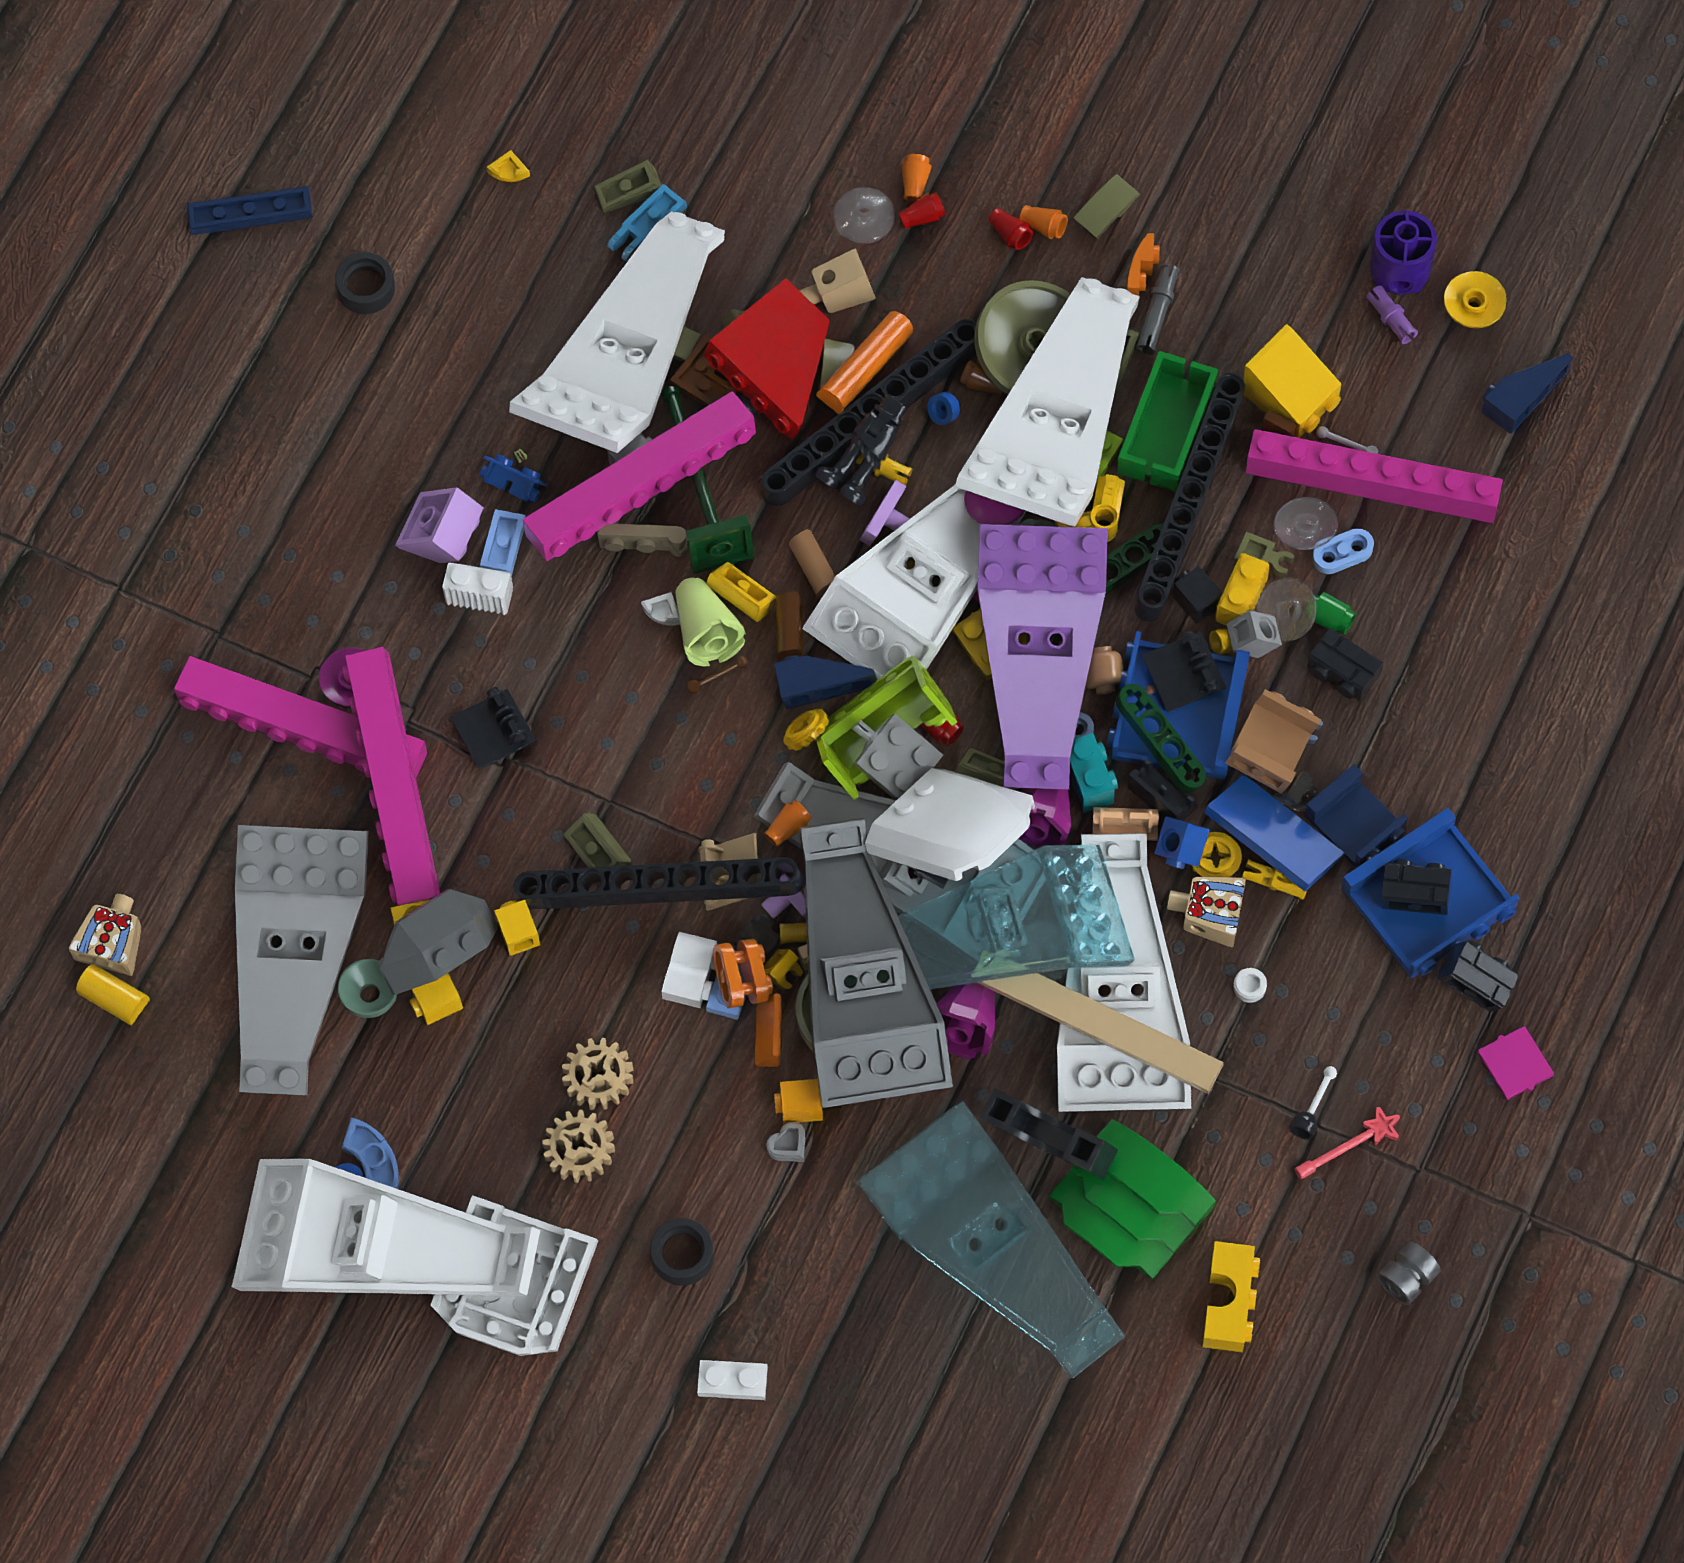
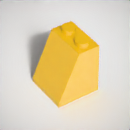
M1288 324L1245 365L1243 378L1245 390L1243 395L1266 414L1269 410H1272L1297 424L1296 438H1300L1305 432H1312L1319 424L1320 417L1326 411H1333L1341 400V397H1339L1341 390L1339 380Z

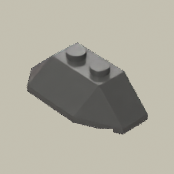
M447 889L395 923L385 949L384 957L381 958L378 967L393 995L438 980L487 948L498 930V926L484 899Z

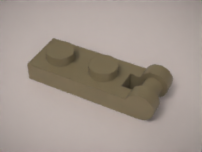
M608 524L598 530L600 548H605L609 551L637 549L643 553H651L655 550L670 551L672 555L680 557L685 555L688 550L685 529L679 526Z

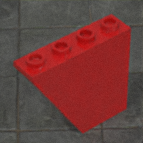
M785 278L709 340L703 356L712 368L719 370L729 380V383L735 390L741 391L751 399L752 406L770 419L778 432L785 434L792 441L796 438L803 423L830 320Z

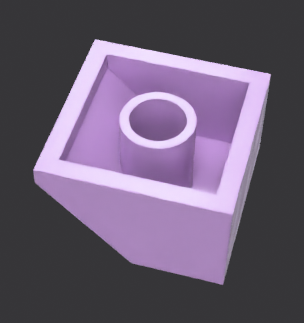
M457 487L420 492L395 546L438 563L457 562L467 551V543L472 532L479 525V517L484 507Z

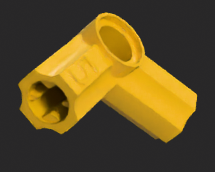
M1109 474L1098 476L1092 511L1083 512L1075 527L1108 528L1107 542L1113 540L1118 532L1125 480ZM1100 520L1109 521L1111 524L1108 526H1101L1097 522ZM1055 521V527H1073Z

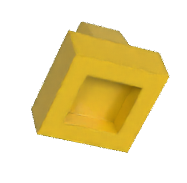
M777 949L764 965L766 975H769L772 983L781 989H790L792 987L786 980L788 971L794 976H801L803 971L797 963L799 958L790 949Z

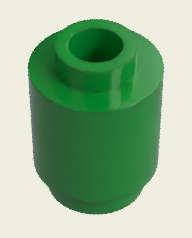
M1325 592L1320 597L1315 594L1306 610L1310 613V621L1327 630L1331 628L1343 635L1348 632L1356 617V612L1351 610L1350 605Z

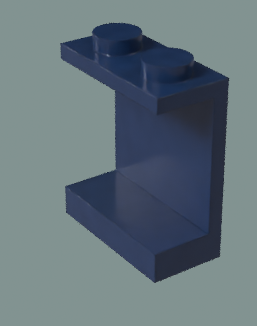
M1353 764L1307 803L1305 817L1330 842L1344 852L1343 855L1357 868L1382 852V849L1389 843L1394 844L1403 838L1406 834L1405 829L1408 817L1403 813L1399 818H1396L1361 783L1363 772Z

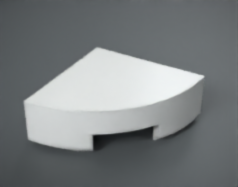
M671 592L641 602L644 612L653 621L663 625L680 624L678 609Z

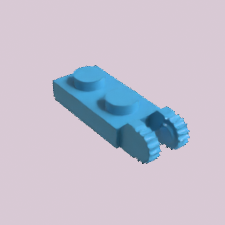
M663 184L622 223V227L609 240L608 248L612 251L617 250L626 242L630 235L634 240L622 254V259L628 262L655 224L671 211L682 213L687 208L686 201Z

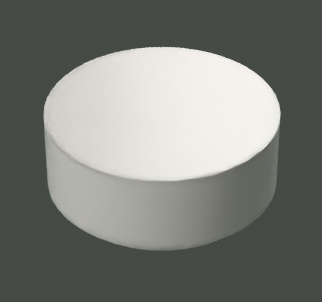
M1245 968L1238 972L1234 979V992L1244 1002H1256L1264 996L1267 980L1265 975L1258 969Z

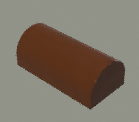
M797 591L784 592L776 596V658L782 661L788 656L796 655L802 657L803 602Z

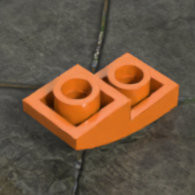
M1148 233L1145 236L1131 263L1127 290L1139 296V291L1146 290V275L1152 276L1153 264H1159L1160 245H1154V233Z

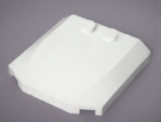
M931 768L872 823L865 841L866 849L869 854L958 881L963 878L961 873L972 867L979 871L989 867L1029 828L1030 810H1034L1035 807L1033 796L946 769Z
M472 1195L466 1213L505 1227H533L540 1230L527 1296L435 1294L431 1306L457 1334L518 1356L558 1351L598 1240L567 1228L563 1229L505 1209L502 1205Z

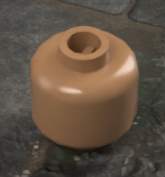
M1111 646L1093 648L1085 686L1089 689H1096L1097 695L1116 692L1115 686L1119 685L1122 677L1123 664L1121 655L1117 651H1112Z

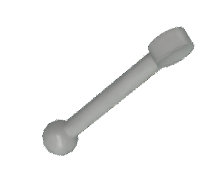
M1320 426L1316 430L1319 438L1327 437L1356 450L1378 454L1377 447L1373 445L1366 447L1329 432L1325 426Z

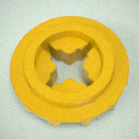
M814 709L802 713L787 728L783 739L784 744L789 750L794 749L795 751L801 750L804 746L808 747L812 741L817 740V737L824 733V728L829 723L828 715L822 709Z
M1209 832L1199 866L1192 865L1193 871L1202 877L1231 878L1239 870L1242 859L1241 849L1231 836L1221 832ZM1213 847H1216L1220 857L1225 858L1220 859L1218 868H1215L1212 860L1206 858L1211 857Z

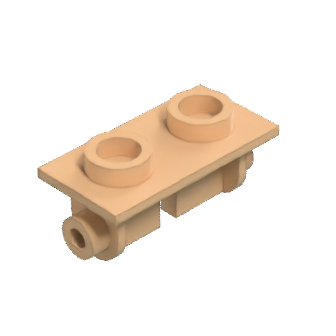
M1093 807V834L1146 833L1147 840L1157 841L1158 810Z

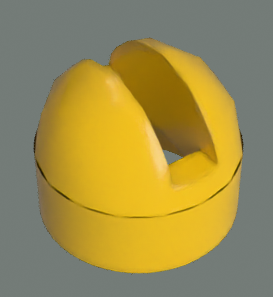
M1228 629L1211 631L1209 642L1214 654L1223 655L1233 650Z

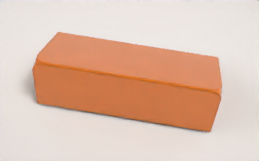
M773 994L768 998L767 1002L757 1004L756 1066L779 1067L782 1025V999L780 994Z

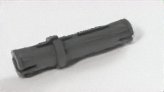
M1162 264L1160 266L1156 286L1150 291L1149 297L1151 302L1138 343L1136 344V349L1142 353L1143 348L1148 342L1145 351L1147 355L1155 353L1168 305L1173 302L1175 296L1173 289L1180 270L1178 267L1173 266L1172 272L1170 271L1168 276L1171 264Z

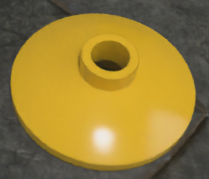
M1478 271L1462 273L1452 279L1445 290L1444 305L1446 311L1454 321L1465 327L1484 328L1490 326L1500 319L1506 308L1507 298L1503 286L1497 279L1487 273ZM1476 302L1479 304V307H1472L1469 303Z

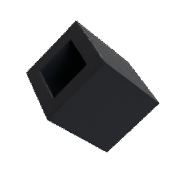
M1200 566L1191 572L1189 570L1182 572L1175 579L1173 598L1196 624L1217 610V605L1223 593Z

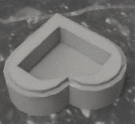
M794 1121L784 1124L780 1133H775L768 1138L766 1143L768 1155L778 1161L804 1162L806 1137L803 1126Z

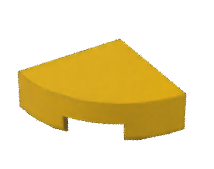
M511 150L487 166V172L501 181L516 182L530 176L527 167Z

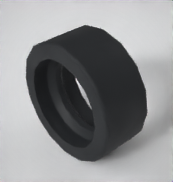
M371 252L355 253L347 257L339 265L335 274L338 297L342 304L352 312L359 314L375 313L384 309L392 301L395 293L393 270L388 261L378 254ZM372 270L381 274L383 286L378 292L370 296H358L348 290L347 281L353 274L359 271Z
M676 1218L665 1222L656 1230L651 1239L650 1257L654 1270L663 1280L673 1285H690L701 1280L708 1274L713 1264L714 1248L709 1232L700 1223L692 1219ZM689 1234L699 1241L702 1253L695 1266L686 1270H676L668 1266L662 1256V1250L666 1240L671 1236Z

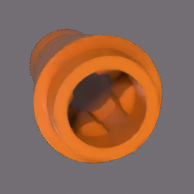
M908 154L905 156V161L901 163L904 199L907 201L915 202L923 196L932 168L929 164L930 159L925 155Z
M1028 205L1023 207L1019 218L1029 223L1031 228L1049 239L1054 237L1061 238L1068 222L1067 215L1062 214L1061 210L1031 207Z
M793 800L790 804L786 803L769 829L764 832V835L771 844L778 847L782 842L799 833V828L808 827V822L812 819V816L802 804Z

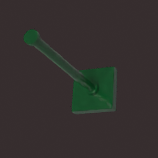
M676 386L665 388L661 392L663 401L667 402L674 425L676 426L686 420L679 401L681 394ZM700 468L691 478L707 525L685 531L693 574L719 568L726 562L734 564L754 558L751 527L747 514L719 522L702 468Z

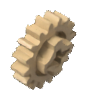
M590 1038L588 1039V1047L585 1048L579 1043L576 1044L578 1053L576 1055L570 1052L567 1053V1060L571 1064H562L563 1073L567 1074L562 1077L564 1086H569L567 1089L568 1096L573 1097L577 1095L576 1100L579 1106L588 1101L590 1110H594L596 1103H601L602 1108L605 1110L608 1106L607 1101L610 1100L618 1105L620 1103L618 1094L628 1095L629 1090L625 1084H633L634 1081L633 1075L629 1074L633 1071L632 1062H626L629 1058L627 1051L618 1053L619 1045L617 1042L608 1047L606 1038H602L599 1045H595L593 1039ZM614 1063H616L620 1069L619 1077H617L616 1073L612 1071V1069L614 1068ZM601 1070L604 1073L603 1076L601 1074H598ZM577 1071L584 1077L581 1086L576 1080ZM592 1072L597 1074L595 1078L592 1077Z
M579 1110L577 1117H573L569 1111L566 1112V1120L563 1122L556 1117L554 1119L556 1129L547 1128L546 1134L550 1139L543 1140L542 1142L543 1148L548 1150L544 1153L545 1161H552L550 1164L551 1171L556 1172L561 1169V1179L565 1180L570 1174L573 1175L575 1183L579 1182L582 1175H585L588 1181H592L591 1173L594 1171L600 1175L604 1174L602 1164L611 1165L612 1160L608 1154L615 1153V1145L609 1143L614 1137L612 1131H606L608 1128L607 1122L603 1120L597 1124L596 1113H592L589 1118H585L583 1110ZM594 1133L597 1134L601 1141V1148L592 1142ZM581 1142L584 1143L585 1148L579 1146ZM557 1145L566 1151L563 1160L557 1153ZM573 1145L579 1146L577 1150L573 1149Z

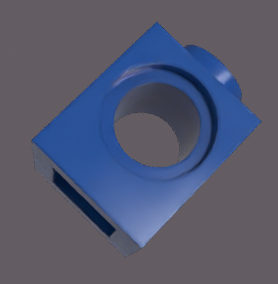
M1165 816L1154 854L1166 857L1165 864L1184 869L1185 863L1198 867L1210 829Z

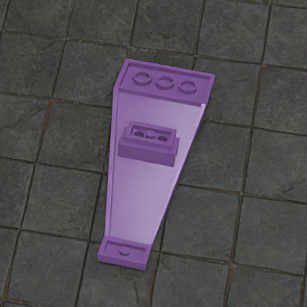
M980 524L978 593L1005 753L1004 787L1069 789L1070 755L1106 593L1108 528ZM1026 632L1030 635L1031 639L1028 644L1023 645L1019 643L1018 636L1020 633ZM1055 633L1060 634L1063 638L1062 643L1058 646L1050 642V637Z

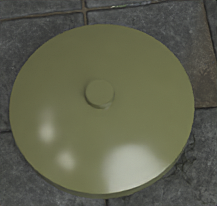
M1029 280L1016 282L998 291L983 307L975 327V350L985 374L1004 393H1010L1071 295L1066 290L1043 281Z

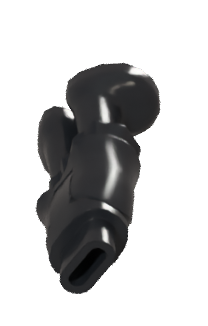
M888 394L880 405L876 404L874 406L875 409L871 410L858 426L853 429L854 432L850 434L852 439L839 461L833 467L820 466L814 472L817 478L829 486L838 489L843 496L859 506H863L865 503V485L874 467L880 470L881 460H886V455L895 440L899 426L903 424L901 417L907 410L905 405ZM861 453H863L864 459L851 479L845 483L850 470Z

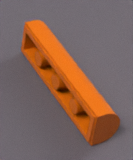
M889 312L820 388L816 396L837 414L845 410L910 338L913 333V326L909 319L899 312Z

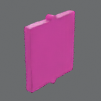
M1525 1026L1506 1036L1499 1035L1495 1042L1477 1051L1506 1100L1526 1090L1533 1091L1534 1086L1554 1076V1072Z

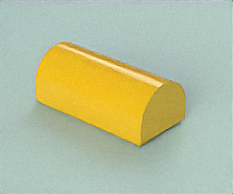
M729 562L711 572L706 584L714 592L756 622L761 621L769 613L776 600L774 594Z
M91 964L86 968L76 986V991L80 996L131 1026L150 1000L146 994L95 964Z

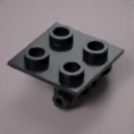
M1193 631L1186 632L1181 636L1182 639L1142 655L1167 713L1226 689L1201 631L1197 633Z
M493 687L487 691L488 697L486 700L450 717L479 770L537 742L508 689L503 691L499 690L498 687Z

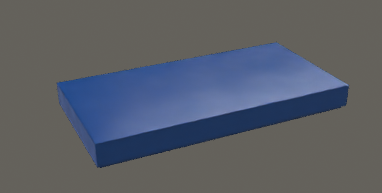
M1244 774L1213 800L1204 812L1303 891H1307L1339 862L1344 854L1341 849Z

